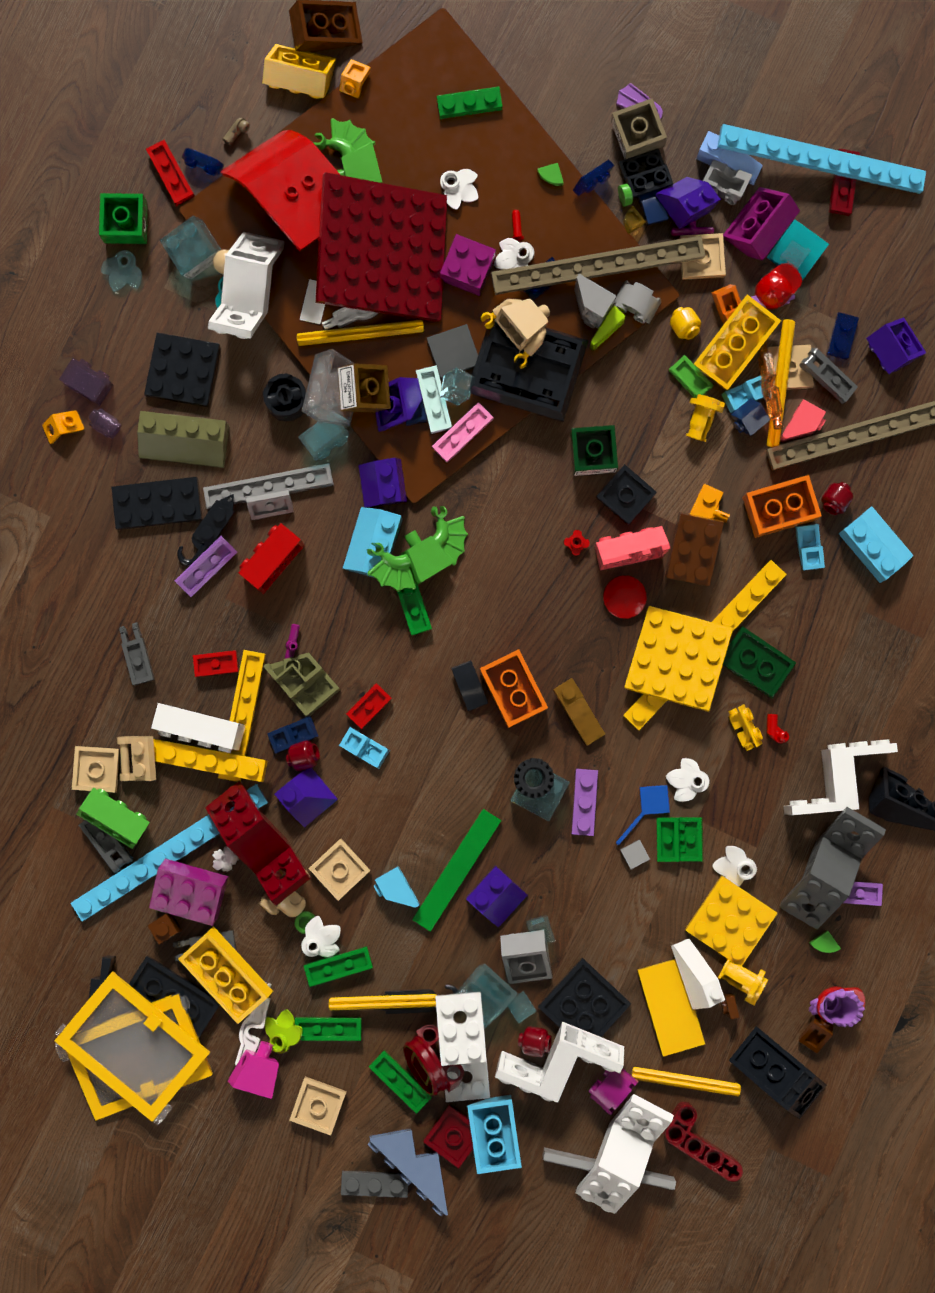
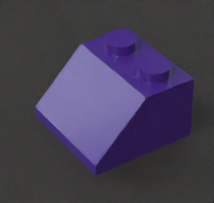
M690 177L676 182L655 195L679 229L709 214L721 200L709 182Z
M904 317L885 324L866 338L869 342V348L872 352L876 353L881 367L888 374L898 371L926 354V351Z
M390 458L359 465L365 508L407 502L401 459Z
M495 865L466 897V900L499 927L528 895Z

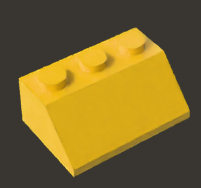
M275 44L264 59L262 84H267L274 89H287L295 94H308L316 99L324 98L330 87L336 58L311 52L295 51V48Z

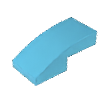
M761 375L746 381L740 386L727 390L721 395L730 413H733L749 399L759 401L771 395L772 392L764 376Z
M819 524L795 526L802 570L825 568L823 546L820 543Z
M351 727L339 744L340 747L380 769L390 752L389 749Z

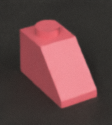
M803 399L784 430L780 442L783 443L809 436L816 430L820 431L826 421L823 418L826 411Z

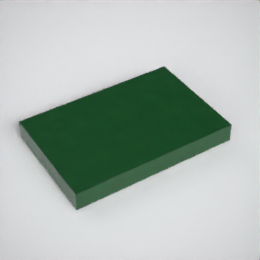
M742 626L728 646L723 666L772 699L796 662Z

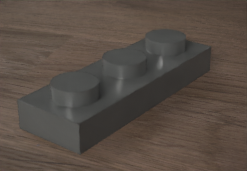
M342 1170L341 1195L407 1198L408 1184L399 1176L401 1173Z

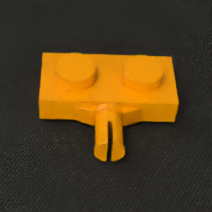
M704 484L690 514L713 519L717 518L726 523L730 514L718 510L719 502L724 492Z

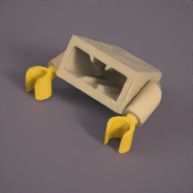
M507 299L494 308L492 313H483L481 320L484 322L486 319H491L485 324L487 329L492 328L496 321L520 351L524 349L523 354L520 353L514 357V363L519 358L525 360L520 366L522 369L527 365V358L532 356L544 341L547 333L545 327L548 324L546 317L550 315V310L546 305L537 307L531 299L523 301Z

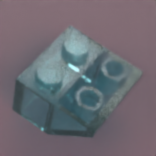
M486 964L479 965L455 993L481 992L484 1029L507 1008L518 994Z

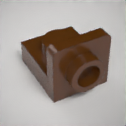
M818 1014L812 1015V1022L799 1036V1042L818 1053L832 1037L833 1024L825 1022Z

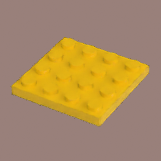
M649 606L625 683V689L709 712L733 628Z

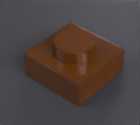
M732 993L724 994L725 1000L720 1002L723 1014H727V1017L730 1019L739 1018L735 996Z

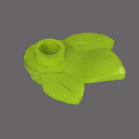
M288 1009L282 1011L276 1020L266 1017L265 1032L270 1037L269 1043L273 1045L272 1050L274 1052L285 1053L290 1049V1046L296 1045L300 1041L303 1033L302 1027L295 1025L294 1017Z

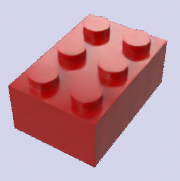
M282 523L278 526L274 525L267 534L269 536L264 543L261 541L253 550L255 554L250 559L246 558L239 566L241 570L238 573L263 595L305 547L302 540Z

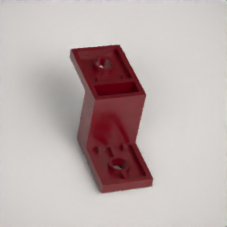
M240 780L205 807L227 847L256 874L275 906L311 879L287 838L259 810ZM284 873H286V876L283 879H280V877Z

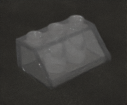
M334 349L315 354L302 412L319 422L346 427L350 426L353 412L341 411L338 367L355 363Z

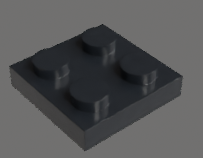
M624 464L596 498L629 525L657 492Z

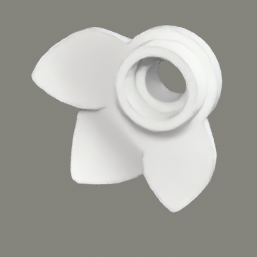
M462 169L458 172L447 171L441 176L440 184L445 190L444 195H447V204L451 208L457 210L460 207L461 201L474 202L478 200L477 190L472 184L478 176L474 171L470 169ZM454 180L455 183L453 185H449L447 181Z
M513 238L504 239L499 243L503 252L499 253L496 257L494 266L502 270L528 266V263L534 258V248L527 242L519 243ZM522 249L527 250L525 256L520 255Z
M683 758L681 760V769L672 770L666 775L668 782L677 788L674 799L681 802L692 800L697 792L705 791L710 784L708 775L700 771L698 764L692 759ZM697 777L702 779L700 786H697L694 782Z
M727 846V857L717 859L712 865L717 873L725 876V878L737 886H740L744 880L753 878L757 872L755 862L747 858L745 852L736 846ZM745 865L749 866L747 871H743L741 868Z
M319 916L312 918L305 927L306 937L301 943L303 953L309 957L320 955L325 958L337 954L340 949L335 942L340 936V926H323ZM311 943H316L315 949H309Z

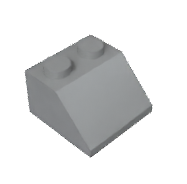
M578 274L574 291L581 319L584 320L587 326L599 329L610 309L614 306L616 295L583 275Z
M544 930L501 936V955L509 984L552 978L548 944Z

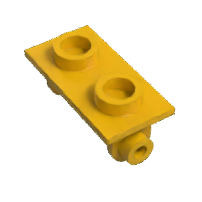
M743 704L738 707L739 711H737V708L728 711L730 714L728 717L734 730L740 727L743 728L744 731L737 733L742 747H745L746 751L755 748L753 743L756 747L763 744L761 741L763 736L759 728H755L752 722L754 718L751 710Z

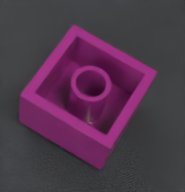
M456 234L440 272V278L447 284L480 296L495 261L496 249Z

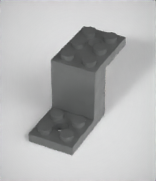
M846 807L815 842L802 879L781 901L779 908L818 930L850 896L862 858L884 836L886 829ZM855 831L859 835L852 834L851 832Z

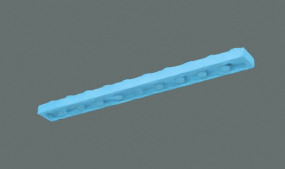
M723 124L720 128L718 148L917 194L923 192L926 171L726 124Z
M257 784L247 790L258 808L268 803ZM207 815L71 902V905L83 922L155 876L165 858L177 862L220 833L211 817Z

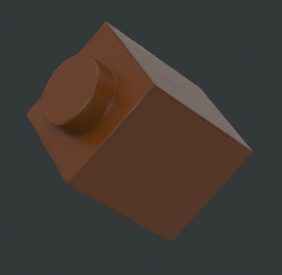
M168 913L148 925L158 944L165 942L182 931L174 916Z

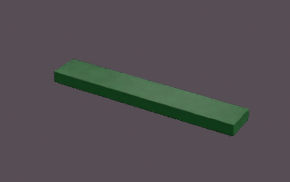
M485 809L481 811L413 917V921L431 932L502 820Z

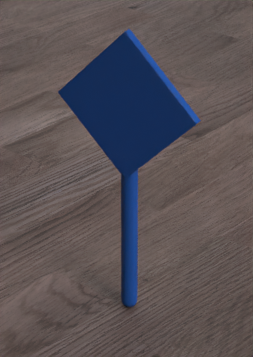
M667 785L640 787L642 812L617 840V845L621 844L644 815L670 813Z

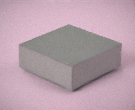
M640 840L620 849L630 869L650 860Z

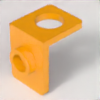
M76 410L52 414L42 425L50 444L54 443L62 434L78 432L84 429ZM50 424L52 425L54 430L53 435L50 433Z

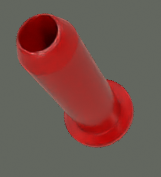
M513 210L514 236L512 238L522 241L524 236H522L519 210Z

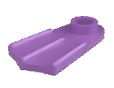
M630 83L625 88L619 90L616 106L624 109L650 98ZM654 102L661 119L663 114L662 108Z

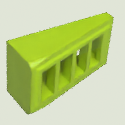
M615 305L610 309L590 344L592 351L597 349L624 324L625 315Z

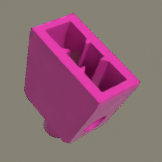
M261 1041L257 1052L245 1050L229 1077V1084L233 1088L272 1099L279 1067L278 1061L270 1057L273 1045Z

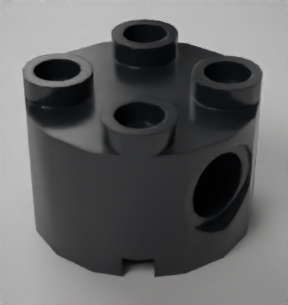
M286 373L278 374L267 382L268 384L263 391L264 402L270 413L277 420L294 421L306 413L309 403L308 394L300 379Z

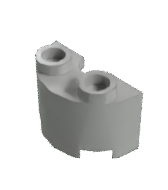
M713 159L703 181L709 182L719 197L723 198L727 203L735 205L741 199L752 174L742 170H732L727 164Z
M626 280L616 296L614 305L622 313H626V311L632 312L634 314L633 318L638 322L650 324L661 304V299L652 296L654 291L638 282L631 285Z

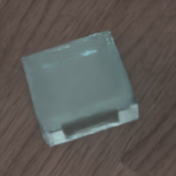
M524 991L506 1003L518 1024L537 1011Z

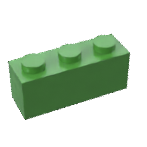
M94 787L76 813V815L131 849L134 848L150 823L143 814L132 812L124 802L115 801L109 797L106 791L102 789L97 790Z

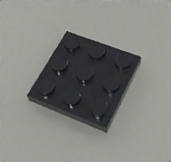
M156 333L144 395L208 407L220 344Z
M582 957L543 999L538 1008L558 1027L561 1026L562 1022L602 1037L631 1005V1002Z

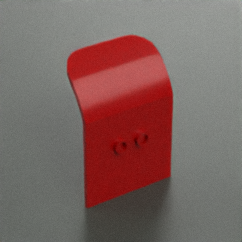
M292 130L282 131L221 171L223 176L235 180L249 191L299 251L316 240L319 242L323 174L325 172L340 174L307 137Z

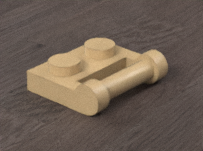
M153 736L117 737V744H120L122 771L120 781L156 780ZM128 744H131L133 773H130Z

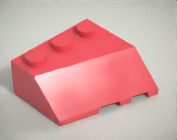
M662 526L642 529L636 533H622L620 537L611 538V536L602 537L595 544L600 571L663 558L670 549Z

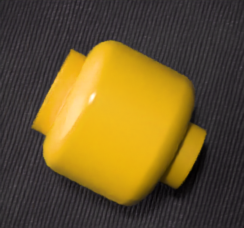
M680 307L672 313L670 326L678 338L690 340L700 332L702 323L692 308Z

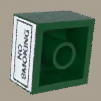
M615 425L571 428L570 441L573 476L617 472L618 458Z

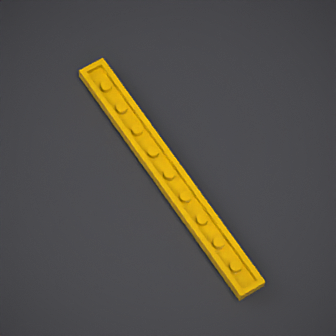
M770 560L718 614L712 623L731 627L734 631L787 574ZM643 694L626 711L623 717L639 731L667 700Z

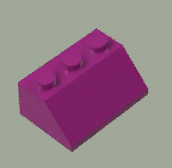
M759 187L725 231L723 238L748 257L763 260L793 222L800 209L790 194Z

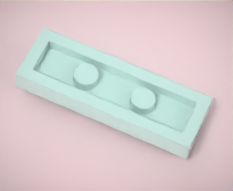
M437 365L416 370L431 434L450 430L452 425Z

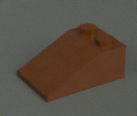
M297 0L289 9L295 51L318 52L361 45L363 43L356 2Z

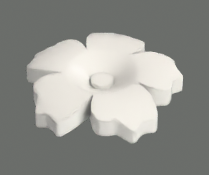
M227 846L224 847L223 851L221 849L214 851L212 855L216 859L213 861V868L226 872L232 870V865H235L238 857Z

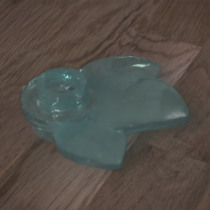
M122 250L115 257L106 259L102 264L101 273L109 275V285L114 292L122 289L127 283L136 289L140 287L142 273L136 266V258L132 252ZM123 257H126L128 259V263L126 265L122 264Z

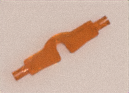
M764 342L759 349L760 358L758 360L762 394L767 404L769 419L773 420V428L779 430L783 427L779 387L773 385L776 371L772 353H768L767 343Z

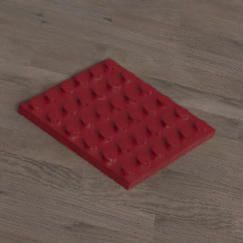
M325 172L322 178L315 303L439 322L442 309L443 279L440 278V272L444 265L447 195Z

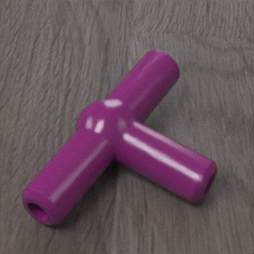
M696 221L688 224V227L671 229L672 236L714 234L713 227H696Z
M297 624L291 625L289 639L286 642L285 659L294 658L295 650L298 647L297 638L300 626Z

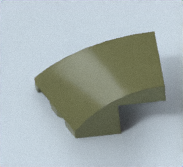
M310 653L301 654L295 658H286L283 661L273 664L268 663L263 666L306 717H310L340 691V688Z

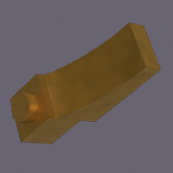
M573 678L553 689V692L586 746L605 735Z

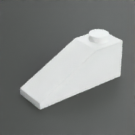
M686 939L672 945L671 948L692 1009L710 1008L724 1001L725 998L718 978L691 940Z

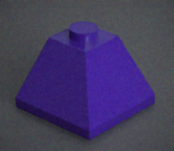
M399 377L389 382L391 409L375 412L379 432L411 420L422 401L418 378Z
M313 768L304 770L274 794L303 827H306L338 800Z

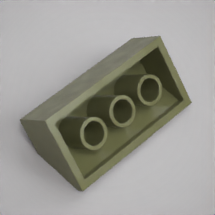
M140 411L137 431L139 458L224 468L230 426L224 420Z

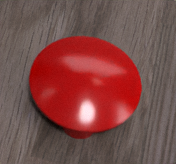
M616 577L605 588L603 596L604 605L611 614L618 618H632L638 615L645 607L647 600L646 590L642 583L634 577Z

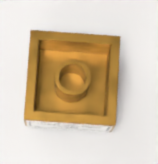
M350 364L338 367L341 411L378 412L391 409L387 365Z

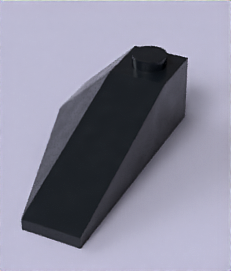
M883 766L869 795L870 813L889 822L935 831V801L931 802L923 795L924 791L920 788L915 790L907 784L908 779L903 775Z

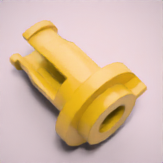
M698 394L697 398H691L689 402L695 405L690 420V429L686 436L706 442L707 439L705 438L710 430L715 412L722 413L725 403Z
M730 959L726 961L718 977L719 979L723 978L730 985L746 993L747 996L744 1001L754 1006L768 979L764 978L766 973L764 970L761 969L757 975L741 965L730 962Z

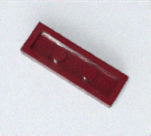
M838 149V151L860 155V152ZM833 175L829 213L845 216L852 214L856 179Z

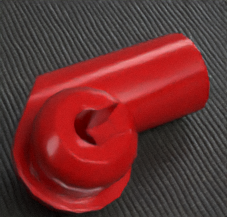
M767 714V734L776 743L782 744L789 740V733L787 731L784 732L778 727V714Z

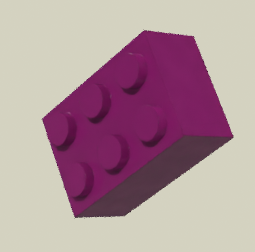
M165 858L157 870L149 908L213 926L220 913L228 876Z

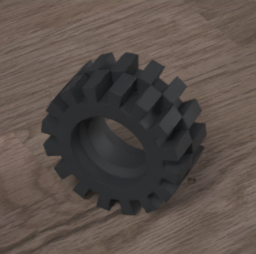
M527 759L516 768L514 774L515 786L526 797H543L551 790L554 784L553 770L542 759ZM532 769L540 771L543 776L542 783L537 787L529 786L525 780L527 772Z

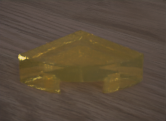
M634 206L624 216V226L628 234L646 223Z

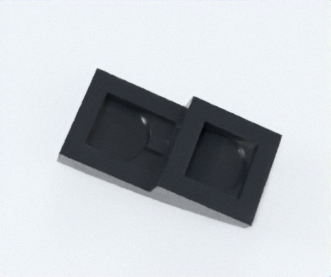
M470 660L452 667L453 675L467 710L470 711L488 704L472 661Z
M107 955L102 957L100 977L96 976L91 979L89 999L113 971L116 956Z

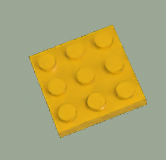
M721 875L685 930L727 959H730L734 964L742 966L777 915V912Z

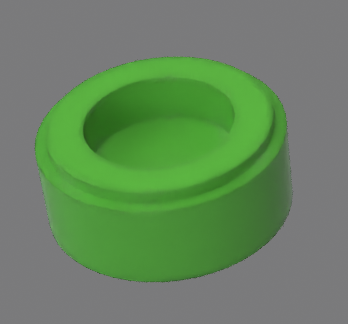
M627 183L619 185L618 195L623 206L631 205L633 203V195L630 186Z
M309 911L299 914L295 919L296 929L300 933L305 934L307 923L315 915Z

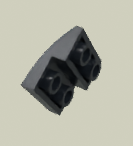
M659 148L621 160L618 163L625 183L631 188L633 198L674 184L667 164H664Z

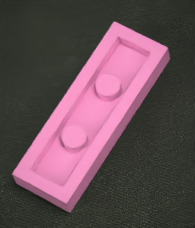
M478 402L432 448L448 463L494 417Z

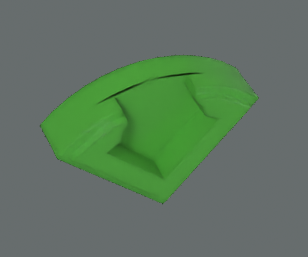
M558 163L537 168L538 175L542 180L554 186H562L564 184Z
M828 930L809 942L813 948L825 953H832L841 949Z

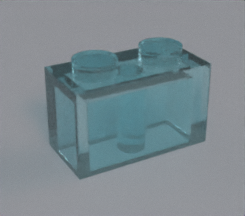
M332 411L298 436V438L312 458L317 461L318 459L323 460L331 453L330 450L335 446L339 448L348 441L349 433Z

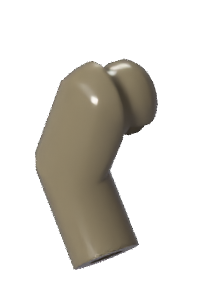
M238 118L222 140L231 146L241 132L249 130V122L245 118Z

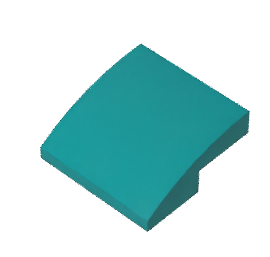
M794 220L767 258L777 266L784 263L793 265L799 271L803 280L829 243L797 220Z

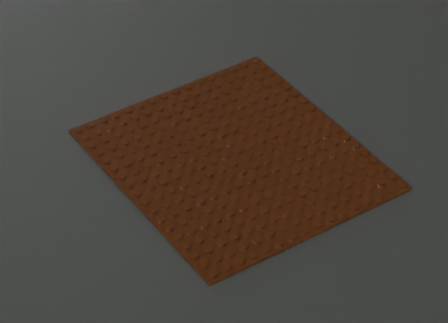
M445 8L439 9L367 64V66L371 67L370 74L361 86L359 98L341 92L339 90L340 86H338L278 132L292 130L307 137L312 142L319 143L322 140L315 137L316 133H322L326 139L331 140L332 118L339 122L351 120L354 126L366 129L367 136L372 141H375L373 147L382 183L444 195L445 190L441 187L440 179L445 172H458L462 169L474 171L478 176L472 184L477 190L478 200L474 202L461 201L460 207L457 210L447 204L444 262L456 234L496 249L497 257L499 253L503 252L499 243L504 239L514 236L513 210H519L522 236H524V240L518 242L531 244L535 251L534 258L528 265L640 246ZM500 87L502 110L440 119L437 103L438 95ZM329 146L320 150L336 170L343 169L342 155L339 151L330 149ZM558 163L564 184L562 186H554L542 180L538 175L537 168ZM223 175L180 207V213L186 220L192 216L200 219L192 228L213 254L223 249L230 250L243 232L285 241L283 251L272 266L268 313L264 318L377 460L401 459L406 496L412 503H417L532 412L467 393L474 368L440 379L452 427L478 402L494 417L482 431L446 463L434 451L432 446L448 430L431 434L428 419L427 422L406 426V422L379 432L375 412L341 411L338 367L350 364L387 365L389 382L399 377L417 378L416 370L436 366L427 337L465 324L468 325L479 355L487 329L485 324L489 322V319L482 322L481 316L485 312L492 313L494 308L507 299L522 301L531 299L537 307L546 305L550 310V315L546 317L548 319L546 328L589 340L578 376L646 324V322H638L633 318L634 314L632 312L626 311V313H623L625 315L624 324L597 349L592 351L590 344L598 328L587 326L584 320L581 319L574 291L576 281L495 295L491 272L502 269L496 268L493 263L480 296L443 282L441 320L439 322L422 320L424 331L421 333L299 346L297 343L298 333L325 330L322 322L333 318L332 313L343 308L325 304L320 324L300 320L309 279L317 281L318 240L299 251L249 191L240 183ZM448 180L447 183L453 185L455 181ZM522 249L520 255L525 256L527 250ZM658 267L589 279L616 296L626 280L631 285L638 282L654 291L652 296L661 299V304L653 318L679 297L678 291ZM378 313L370 319L356 320L342 328L421 319ZM336 325V326H334V327H332V328H330V329H328V330L341 329V328H339L338 325ZM481 378L480 384H481L482 381H488V380ZM502 385L503 387L506 388V391H505V392H508V393H511V394H515V393L510 392V387H509V386ZM531 393V394H530V397H525V398H528V399H531V400H532L533 397H539V395H535V394H532V393Z

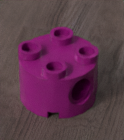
M623 1068L620 1073L605 1070L603 1073L605 1079L602 1082L597 1080L588 1091L591 1094L590 1098L598 1103L609 1115L617 1109L632 1091L633 1086H636L639 1082Z

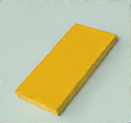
M676 959L638 969L662 1056L704 1045L705 1041L695 1009H692Z

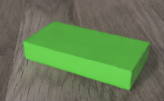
M685 355L668 370L694 398H697L698 394L705 395L714 386Z

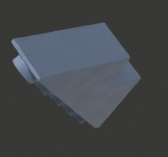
M411 1128L369 1136L370 1142L368 1146L376 1153L381 1151L386 1156L384 1161L392 1169L397 1167L402 1172L399 1176L408 1185L412 1182L418 1188L416 1193L424 1201L427 1198L434 1203L432 1208L441 1217L443 1214L448 1215L438 1153L430 1152L416 1155Z

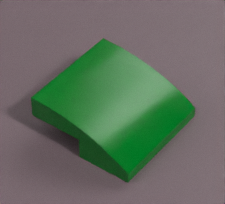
M703 817L657 818V862L704 861Z

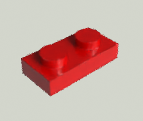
M236 650L193 655L195 677L239 672Z
M376 683L346 715L363 729L392 698Z

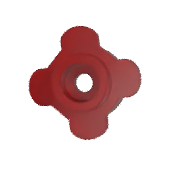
M575 530L572 536L565 538L564 545L569 547L573 555L578 556L580 551L589 547L590 542L582 536L580 530Z

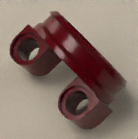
M426 1025L416 1031L415 1036L410 1042H405L403 1047L405 1060L414 1078L427 1094L436 1096L439 1091L446 1089L449 1093L460 1085L464 1076V1069L461 1064L441 1066L437 1055L433 1051L439 1040L438 1029L433 1025ZM430 1035L434 1040L428 1042L423 1036ZM454 1072L458 1075V1078L451 1079L447 1073Z

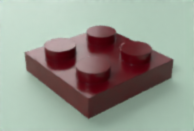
M449 1104L423 1142L458 1169L473 1150L469 1118Z

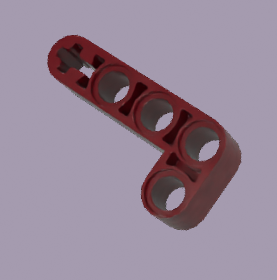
M689 1102L678 1103L672 1112L674 1116L671 1124L663 1132L667 1141L731 1182L738 1181L743 1174L740 1163L733 1156L693 1132L691 1128L697 1119L696 1110ZM690 1109L691 1115L688 1118L680 1117L682 1110ZM673 1128L680 1129L679 1135L675 1138L669 1137V1131ZM697 1140L699 1141L698 1147L694 1150L688 1149L689 1142ZM716 1152L717 1159L713 1162L707 1161L708 1154ZM723 1162H725V1164L729 1167L734 1166L735 1171H728L727 1168L723 1165Z

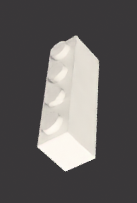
M158 703L151 729L159 730L158 735L171 737V734L179 735L178 740L190 743L191 739L199 741L198 745L211 748V744L219 746L218 750L231 753L232 749H240L246 725Z

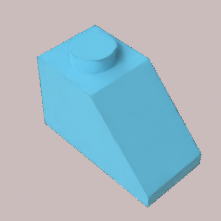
M399 866L375 879L377 884L374 885V888L380 897L383 895L386 900L415 908L420 905Z

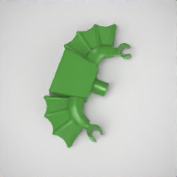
M332 118L331 140L326 139L322 133L315 134L317 139L322 140L319 143L313 142L318 149L323 150L329 146L330 149L337 150L342 155L343 169L337 170L340 175L382 183L373 147L375 141H372L367 136L366 129L354 126L351 120L339 122Z
M440 506L441 513L438 515L437 507H432L431 514L438 520L436 522V533L422 541L416 530L405 535L404 537L410 548L399 556H393L389 552H384V547L381 543H371L375 546L376 551L367 549V553L370 556H380L381 561L370 569L367 575L375 577L381 587L391 586L397 592L404 588L415 590V585L425 581L451 564L456 565L459 555L465 552L464 540L468 536L464 528L465 517L461 516L446 522L444 517L447 515V509L444 506Z

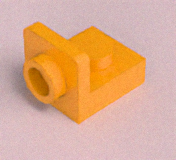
M351 59L341 74L339 90L359 98L361 86L370 74L371 67Z

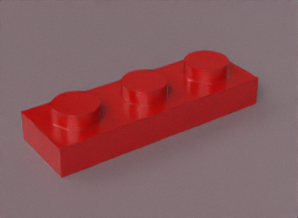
M162 140L146 148L175 205L178 206L193 198L195 195L166 141Z

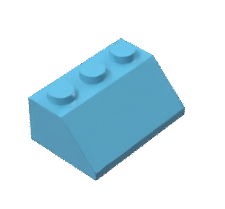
M872 506L838 533L879 583L887 580L914 556Z
M361 507L343 569L369 576L367 572L381 561V557L370 556L367 553V549L376 551L375 546L371 543H381L384 547V552L392 554L401 526L402 516L381 509Z
M511 1095L492 1097L467 1105L477 1174L522 1168Z

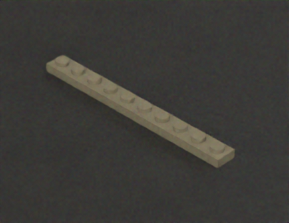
M695 236L491 272L494 293L499 295L576 281L578 274L590 279L704 259L705 252L702 237Z
M935 401L769 448L766 450L771 469L774 471L934 425Z

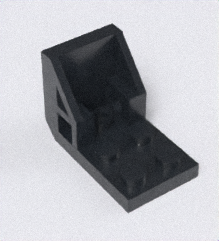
M757 1026L729 1059L734 1066L798 1119L803 1116L827 1086L826 1083Z

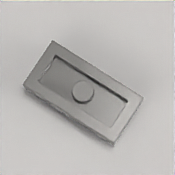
M289 490L246 498L251 520L293 512Z

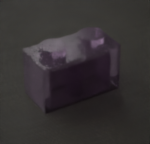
M72 358L59 380L67 387L100 406L113 386L109 380L110 376L101 370L95 372L90 369L92 365L83 359L77 361Z

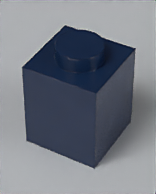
M749 399L731 414L735 421L733 423L734 427L740 433L744 432L750 436L770 421L762 404L753 399Z

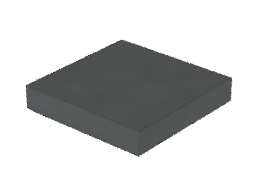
M467 324L427 337L440 379L475 367L478 353Z

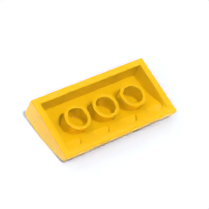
M747 294L695 361L694 365L727 391L781 320Z
M214 926L178 958L237 1024L273 992Z

